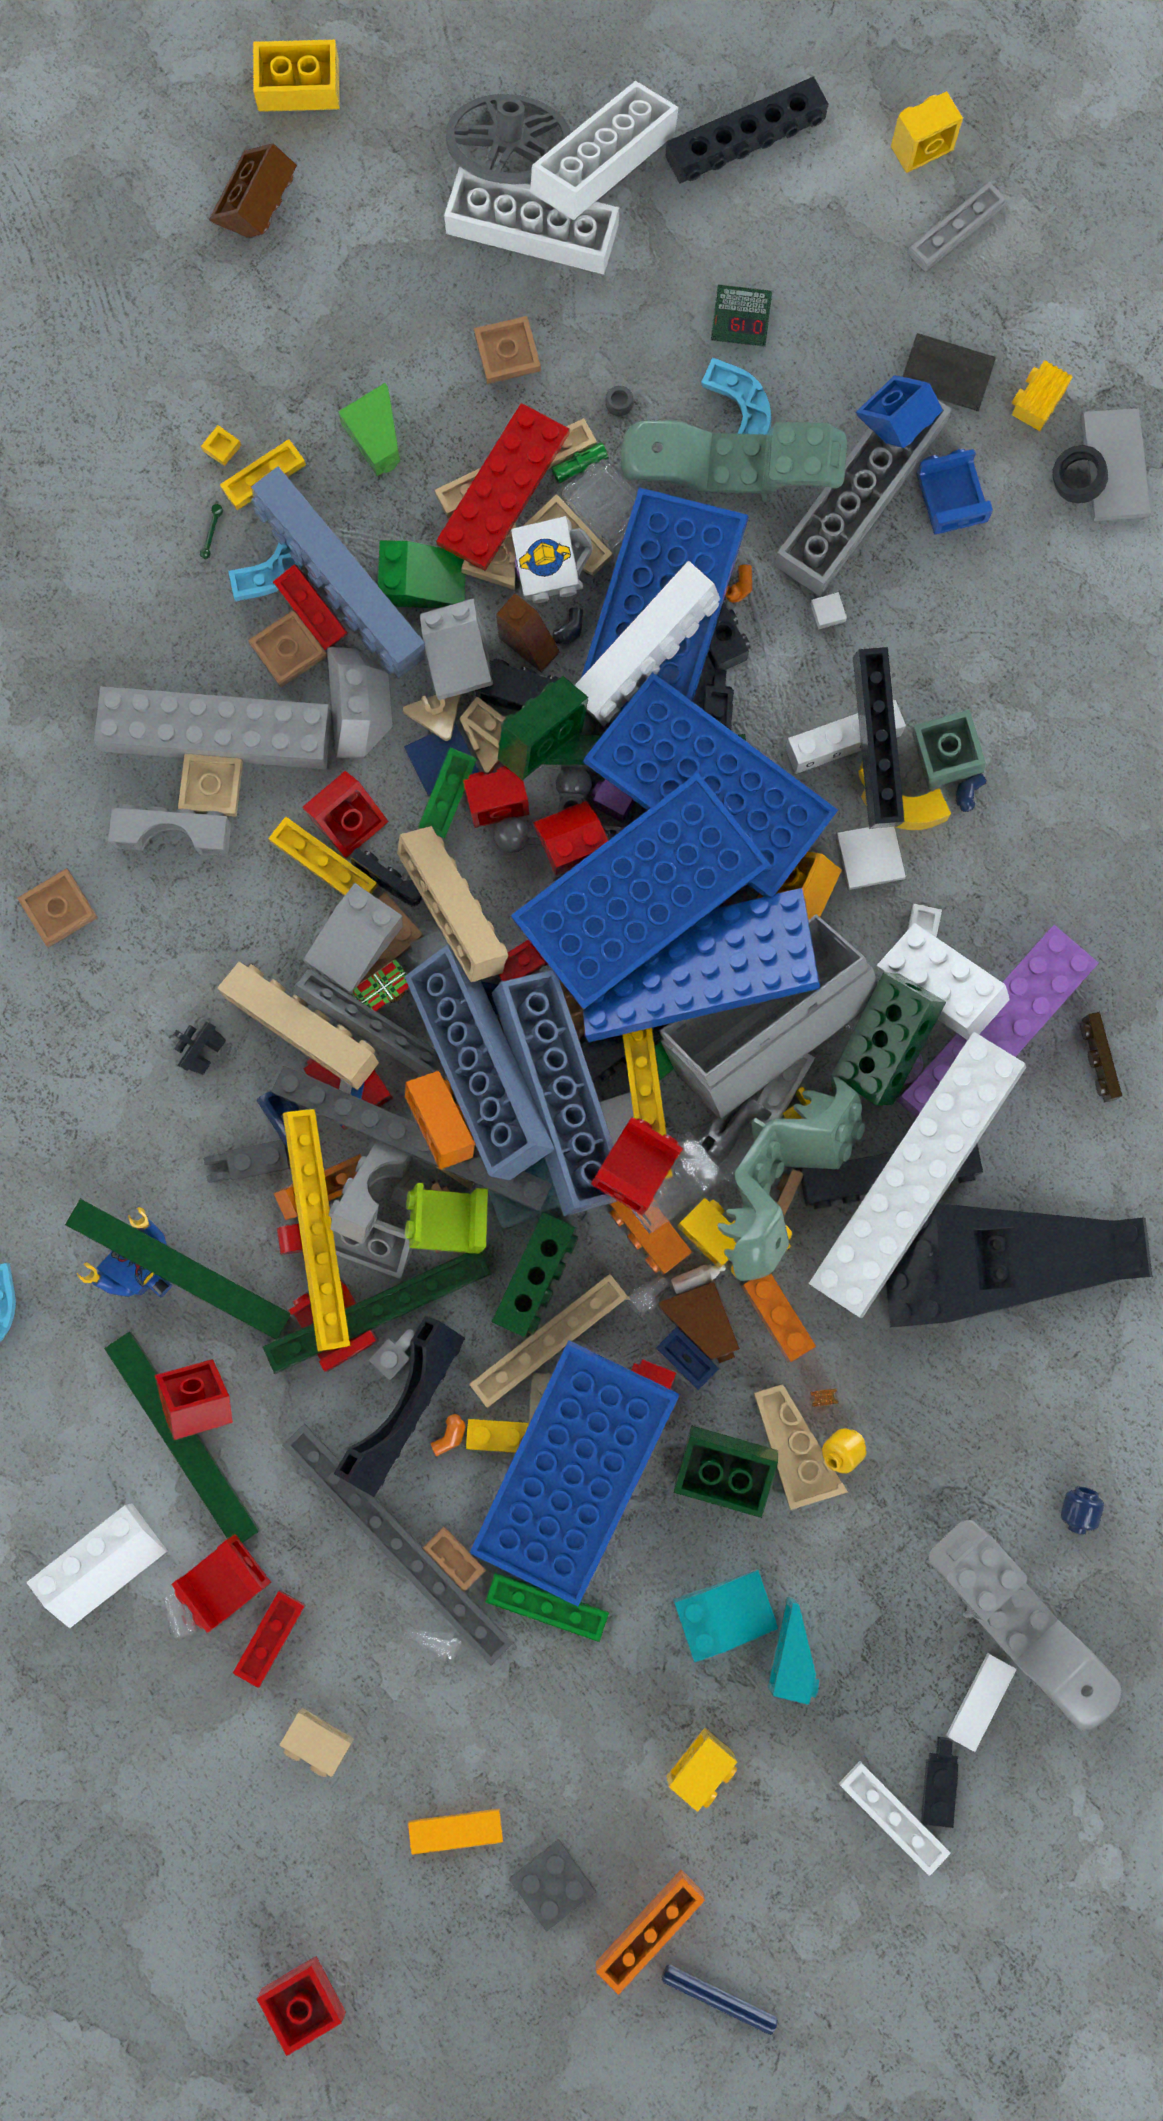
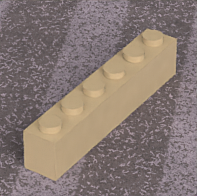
M432 826L400 834L397 854L470 982L503 973L505 961L508 958L507 949L497 939L492 923L484 917L479 901L477 899L474 900L466 879L462 878L457 871L455 860L447 854L442 838L440 836L437 837Z
M238 962L217 988L223 997L358 1090L379 1064L373 1054L375 1049L363 1040L359 1043L351 1038L353 1036L352 1033L343 1026L338 1025L334 1027L328 1023L330 1019L318 1009L312 1012L306 1008L308 1004L302 998L295 994L290 997L284 993L286 989L276 980L272 979L270 982L263 978L264 974L254 965L250 964L249 967H246L241 962Z

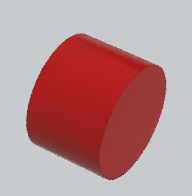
M299 1224L277 1228L280 1255L303 1252Z

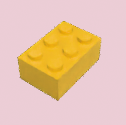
M335 39L253 42V92L258 111L340 109L339 57Z

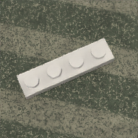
M861 1761L839 1782L840 1786L929 1876L951 1854Z

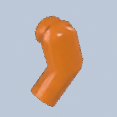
M744 564L738 566V582L731 587L728 585L725 594L729 602H740L752 592L751 565Z
M452 1414L448 1416L444 1437L430 1443L436 1457L461 1444L465 1432V1423L459 1415Z

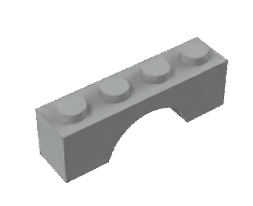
M128 804L121 805V808H112L108 842L114 848L143 850L147 842L156 834L174 830L188 835L192 839L194 848L199 855L228 857L231 822L222 812L207 811L206 814H195V811L190 809H178V812H167V809L162 807H150L149 810H139L137 806Z
M372 1139L368 1150L370 1152L368 1156L360 1158L356 1167L357 1174L354 1179L349 1178L345 1183L342 1191L344 1196L341 1201L335 1200L329 1212V1216L332 1217L330 1230L361 1244L365 1242L376 1223L379 1205L371 1198L368 1192L369 1187L383 1178H402L414 1158L412 1155L375 1139Z

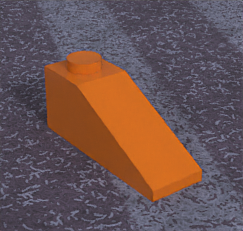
M361 1154L324 1170L328 1201L343 1195L342 1191L345 1183L349 1178L354 1179L357 1174L356 1167L362 1157ZM293 1184L273 1193L285 1220L298 1217Z

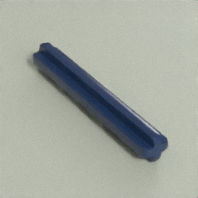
M672 1965L665 1967L661 1978L663 1983L766 2034L772 2035L778 2023L776 2016Z

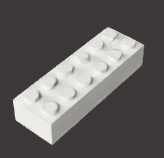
M634 81L532 165L530 193L574 220L675 135L679 107L639 82Z
M459 167L444 215L446 234L600 274L605 273L619 226V207L594 202L577 218L572 220L530 193L531 185L495 183L476 177L462 167Z
M690 561L679 570L575 684L578 689L589 697L586 711L603 727L607 722L610 724L621 712L620 708L627 701L631 700L652 672L656 675L658 674L661 663L666 658L668 660L671 659L678 652L679 644L683 639L694 635L699 628L698 623L705 615L709 617L718 608L720 597L715 584Z

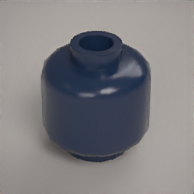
M1077 1486L1075 1490L1068 1491L1065 1495L1061 1519L1069 1525L1068 1529L1070 1531L1086 1534V1531L1095 1530L1099 1527L1104 1502L1099 1498V1493L1095 1490Z

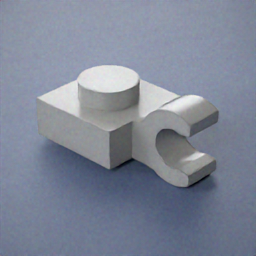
M408 1329L397 1343L388 1338L369 1359L389 1380H392L411 1359L406 1351L410 1347V1341L415 1332L412 1329Z

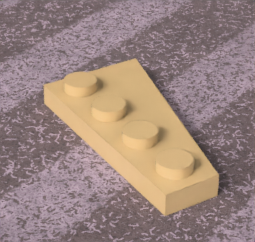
M783 1384L753 1393L770 1448L778 1450L777 1471L789 1509L792 1510L847 1493L848 1491L836 1472L826 1465L822 1456V1449Z

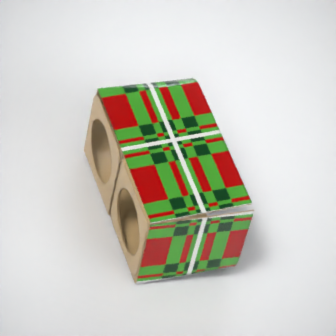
M395 959L361 982L354 989L352 995L372 1010L377 1011L409 988L405 979L407 973Z

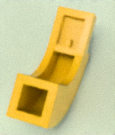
M862 761L858 773L861 782L865 786ZM940 788L918 797L902 795L905 822L896 828L923 830L946 822L951 812ZM864 789L861 798L867 806L866 792Z

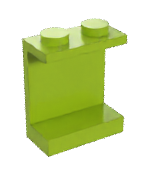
M417 1183L411 1191H408L406 1208L411 1210L410 1221L407 1220L405 1226V1238L409 1239V1248L477 1254L482 1252L486 1248L488 1189L476 1188L471 1194L424 1190L423 1183Z

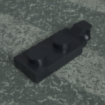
M715 669L712 684L707 683L704 690L703 710L732 730L734 689L726 686L727 670Z
M937 1737L936 1753H929V1759H926L921 1823L923 1825L954 1827L959 1764L958 1756L952 1755L953 1741L950 1738Z

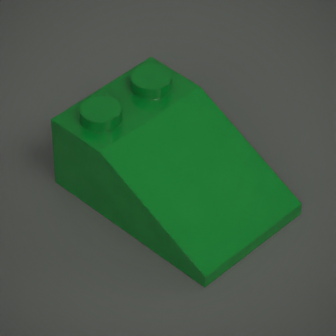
M380 540L378 587L395 607L443 608L465 601L466 574L462 573L461 569L464 560L440 547L411 541Z

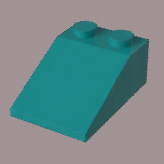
M759 1570L673 1599L694 1663L721 1654L779 1629Z
M787 1597L768 1689L775 1697L809 1705L811 1697L816 1698L819 1679H816V1671L800 1605L794 1598Z

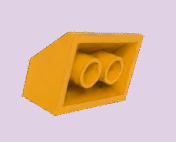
M807 851L776 894L802 888L808 919H811L816 914L820 917L842 870L825 855ZM759 893L757 899H758V898H762V897H764V896H762V895Z

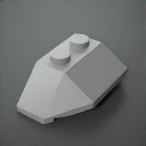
M328 647L327 656L336 758H364L393 727L389 676L382 667L356 648Z

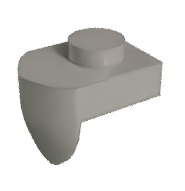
M581 528L569 531L578 576L592 553L591 540Z

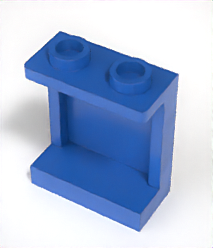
M958 449L942 457L933 455L920 462L916 474L934 535L986 523L990 519L993 508L991 501H985L974 465V458L976 456L974 449L967 451L965 449Z

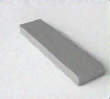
M988 182L910 246L907 254L925 272L928 271L1004 208L1008 200Z

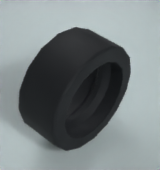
M1087 445L1072 446L1063 451L1056 459L1052 469L1053 482L1059 495L1066 501L1076 504L1086 503L1097 498L1105 489L1108 481V468L1103 455L1094 447ZM1079 460L1093 462L1097 468V476L1090 485L1080 489H1073L1066 485L1064 472L1070 464Z

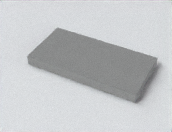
M1139 408L1083 412L1081 418L1084 445L1098 450L1103 455L1108 468V481L1105 489L1097 498L1091 500L1093 521L1149 517L1151 507ZM1086 460L1090 485L1096 479L1097 468L1093 462Z

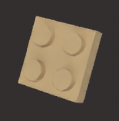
M184 754L178 809H190L197 814H206L207 811L222 812L224 816L237 817L243 767L242 759Z

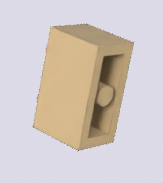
M302 1708L296 1715L279 1746L285 1749L283 1751L284 1754L295 1761L302 1759L311 1764L310 1769L314 1773L322 1777H326V1775L333 1777L354 1738Z

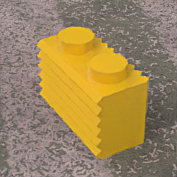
M1047 360L1043 361L1039 369L1034 366L1025 381L1029 383L1026 390L1019 389L1011 403L1015 406L1012 416L1041 431L1067 390L1073 376L1062 369H1058L1057 366H1053L1052 363H1048Z

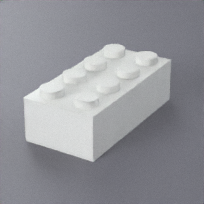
M916 923L909 928L877 964L881 976L883 972L901 974L946 1001L938 1020L966 1040L969 1039L973 1031L980 1034L1010 1000L1004 983Z

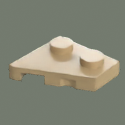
M476 697L459 719L485 773L490 774L500 762L498 760V743L501 736V724L505 717Z

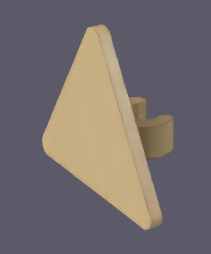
M461 694L438 700L436 695L428 698L422 696L420 701L404 706L403 712L443 740L449 741L452 736Z

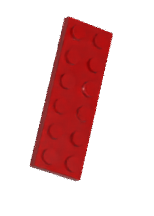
M520 403L437 538V545L486 571L569 436L570 428Z

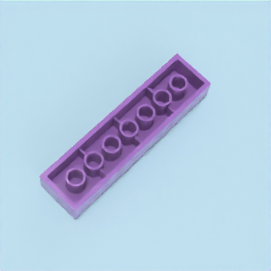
M1053 925L1002 981L1006 985L1010 1000L979 1035L1016 1057L1099 962L1057 926ZM956 1033L896 1101L917 1118L967 1040Z

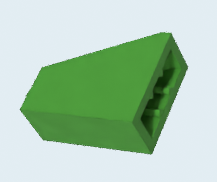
M383 383L338 411L341 425L377 476L383 472H391L400 462L389 389L386 383Z

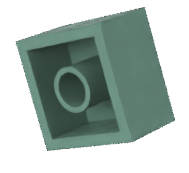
M970 710L913 726V739L928 788L984 773L986 762Z

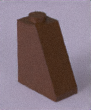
M514 593L496 613L499 639L542 673L560 653V650L538 612Z
M714 1282L657 1303L659 1309L710 1360L717 1358L718 1363H722L735 1358L734 1351L740 1348Z

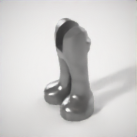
M751 1097L722 1119L715 1116L704 1133L696 1140L692 1154L698 1160L704 1159L706 1166L716 1169L730 1154L745 1127L754 1118L761 1121L768 1120L772 1112ZM733 1117V1119H732L731 1122L729 1123L728 1127H727L726 1130L724 1131V1129H725L727 1123H728L729 1120Z

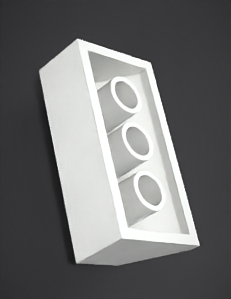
M133 1503L124 1505L26 1583L42 1605L67 1627L71 1628L168 1551Z

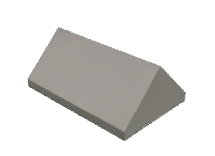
M376 1219V1223L363 1244L333 1231L336 1255L396 1278H402L413 1248H409V1239L405 1238V1230Z

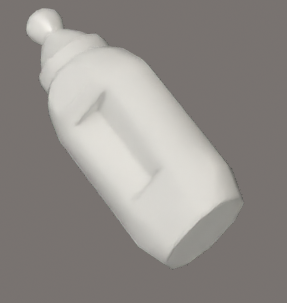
M711 1264L708 1266L702 1265L675 1276L671 1279V1283L676 1294H682L711 1283L719 1275L720 1271L726 1270L725 1265L721 1268Z

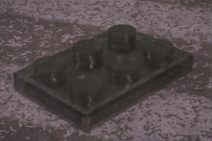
M917 333L903 377L930 383L939 400L979 411L996 357Z

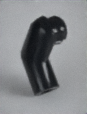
M577 607L569 609L568 623L561 626L560 629L558 628L553 631L552 638L556 644H569L581 635L583 609Z

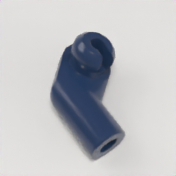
M982 773L971 776L958 785L955 801L960 806L961 811L969 812L974 809V791L987 783Z

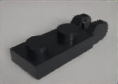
M356 847L351 854L352 865L404 903H408L411 907L420 904L422 896L412 880L403 881L401 879L402 875L390 866L385 868L378 863L379 859L368 850L363 852Z

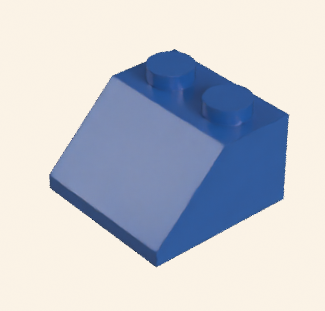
M894 375L855 413L886 444L904 448L911 444L925 427L931 425L943 409L930 383Z

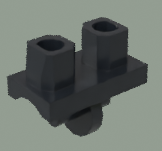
M210 1022L204 1023L194 1040L191 1038L197 1029L189 1025L184 1034L176 1030L173 1035L180 1040L174 1050L182 1053L187 1044L189 1045L177 1066L183 1070H191L204 1075L211 1062L199 1055L200 1051L206 1045L215 1052H218L226 1039L215 1030L216 1026Z

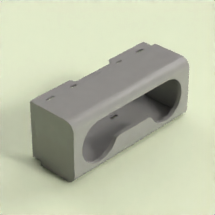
M817 914L809 919L819 982H829L707 1074L706 1069L716 1056L799 994L670 1023L660 1030L664 1038L661 1041L676 1073L720 1119L865 1010L878 984L873 968L866 962L865 957Z

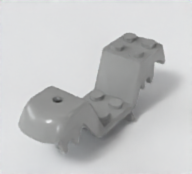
M964 1520L958 1523L931 1549L929 1553L930 1565L946 1580L967 1605V1610L963 1616L965 1618L974 1617L1011 1660L1054 1702L1077 1729L1088 1730L1102 1724L1116 1710L1122 1696V1687L1119 1681L1100 1659L1054 1616L1026 1584L1027 1576L982 1527L975 1521ZM1085 1685H1090L1091 1693L1083 1696L1081 1694L1082 1688Z

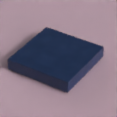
M456 723L454 724L449 741H445L432 733L404 746L428 798L449 747L472 756ZM476 763L471 774L480 772Z

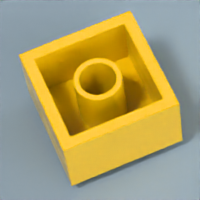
M947 91L938 96L932 95L915 107H907L898 115L891 149L906 173L954 150L963 117Z
M704 1198L679 1223L677 1228L715 1266L721 1268L729 1260L725 1256L724 1250L731 1249L734 1251L737 1243L733 1238L725 1236L718 1229V1224L731 1225L735 1220L730 1223L723 1216L725 1210L714 1199L709 1202Z
M704 1728L666 1775L669 1788L697 1812L702 1806L708 1808L718 1794L715 1791L722 1781L728 1783L737 1771L735 1767L737 1760L734 1752L707 1728Z

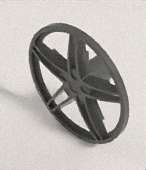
M495 94L469 101L454 112L447 125L446 144L455 162L476 177L501 184L531 183L532 171L521 173L501 172L512 152H516L535 163L549 152L548 146L536 140L535 137L559 126L563 139L571 134V130L565 119L555 109L541 101L521 95ZM492 103H494V105H495V107H496V109H497V114H496V112H495V110H494V107H492V105H491ZM487 105L493 125H468V128L456 127L459 120L470 110ZM524 105L536 108L546 114L540 116L535 114L524 118ZM457 143L470 146H492L487 156L488 160L485 168L468 159L461 152ZM498 153H504L495 171L492 170Z

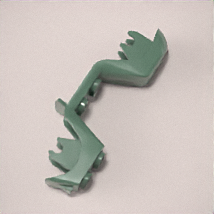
M641 420L632 424L624 434L620 462L623 475L628 480L664 481L702 492L761 494L762 502H766L767 494L775 493L778 488L787 485L839 488L843 484L845 477L847 439L844 431L828 423L776 422L769 433L764 435L710 433L682 421ZM655 443L663 445L661 452H653V445Z
M830 1076L833 1096L814 1090L803 1091V1098L810 1100L811 1103L806 1106L795 1104L794 1110L804 1119H773L767 1124H764L757 1118H754L752 1121L754 1143L735 1171V1181L741 1193L743 1208L727 1210V1215L736 1219L733 1224H718V1229L725 1236L733 1238L737 1243L734 1251L725 1249L724 1253L733 1262L734 1273L740 1281L755 1280L771 1274L789 1246L782 1209L769 1196L771 1185L776 1178L781 1176L784 1167L839 1169L843 1161L849 1159L856 1140H860L864 1134L865 1124L862 1122L860 1094L837 1076Z

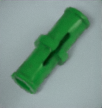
M600 442L581 453H574L573 457L551 467L556 481L560 484L574 475L587 473V469L609 459L604 445Z

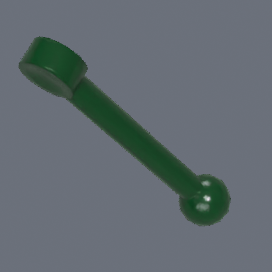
M219 504L211 507L213 516L205 546L200 551V557L203 559H208L211 556L209 549L218 517L223 514V509Z

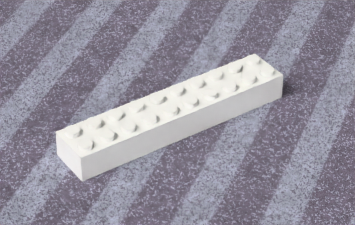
M973 1031L809 1282L811 1286L858 1317L863 1318L1026 1069V1064Z

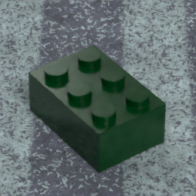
M564 676L555 683L550 682L540 695L535 699L530 698L525 702L520 711L504 719L501 724V736L498 743V760L521 780H524L582 732L589 697Z
M691 1425L676 1476L674 1493L762 1518L778 1465V1450Z

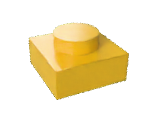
M217 425L201 445L203 452L225 466L241 447V442Z

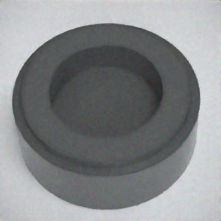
M624 386L612 387L606 394L607 410L615 416H623L631 411L633 407L632 392Z

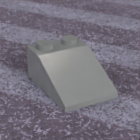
M474 598L420 614L422 637L425 642L426 654L438 700L493 685L484 620Z
M354 883L336 906L303 961L351 994L403 928L402 915Z

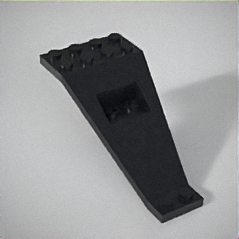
M937 1203L886 1281L890 1327L951 1323L1120 1280L1153 1277L1146 1218L1103 1220ZM996 1239L1001 1241V1247L998 1250L993 1246ZM1000 1268L1004 1271L1002 1279H999L996 1275L997 1270Z

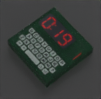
M718 285L711 340L765 347L772 291Z

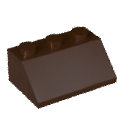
M274 143L245 150L209 220L218 226L247 238L263 235L270 226L269 220L273 212L281 205V196L284 190L293 181L294 176L292 174L297 164Z

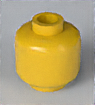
M841 1428L834 1432L824 1442L822 1447V1456L826 1465L831 1470L842 1474L853 1471L867 1454L865 1440L861 1434L847 1428Z

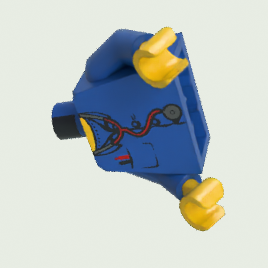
M137 1208L138 1212L142 1215V1218L139 1220H133L128 1215L131 1226L167 1245L165 1235L151 1220H148L143 1208ZM113 1251L97 1267L100 1272H97L90 1263L86 1262L83 1265L91 1269L90 1274L83 1277L77 1273V1277L82 1282H92L94 1286L109 1294L130 1297L134 1294L143 1295L150 1288L161 1298L172 1287L170 1282Z

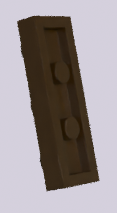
M1099 1011L1082 1018L1083 1023L1080 1024V1031L1083 1039L1088 1041L1090 1051H1088V1061L1091 1068L1096 1070L1098 1078L1095 1080L1096 1090L1099 1096H1103L1105 1103L1117 1100L1123 1095Z

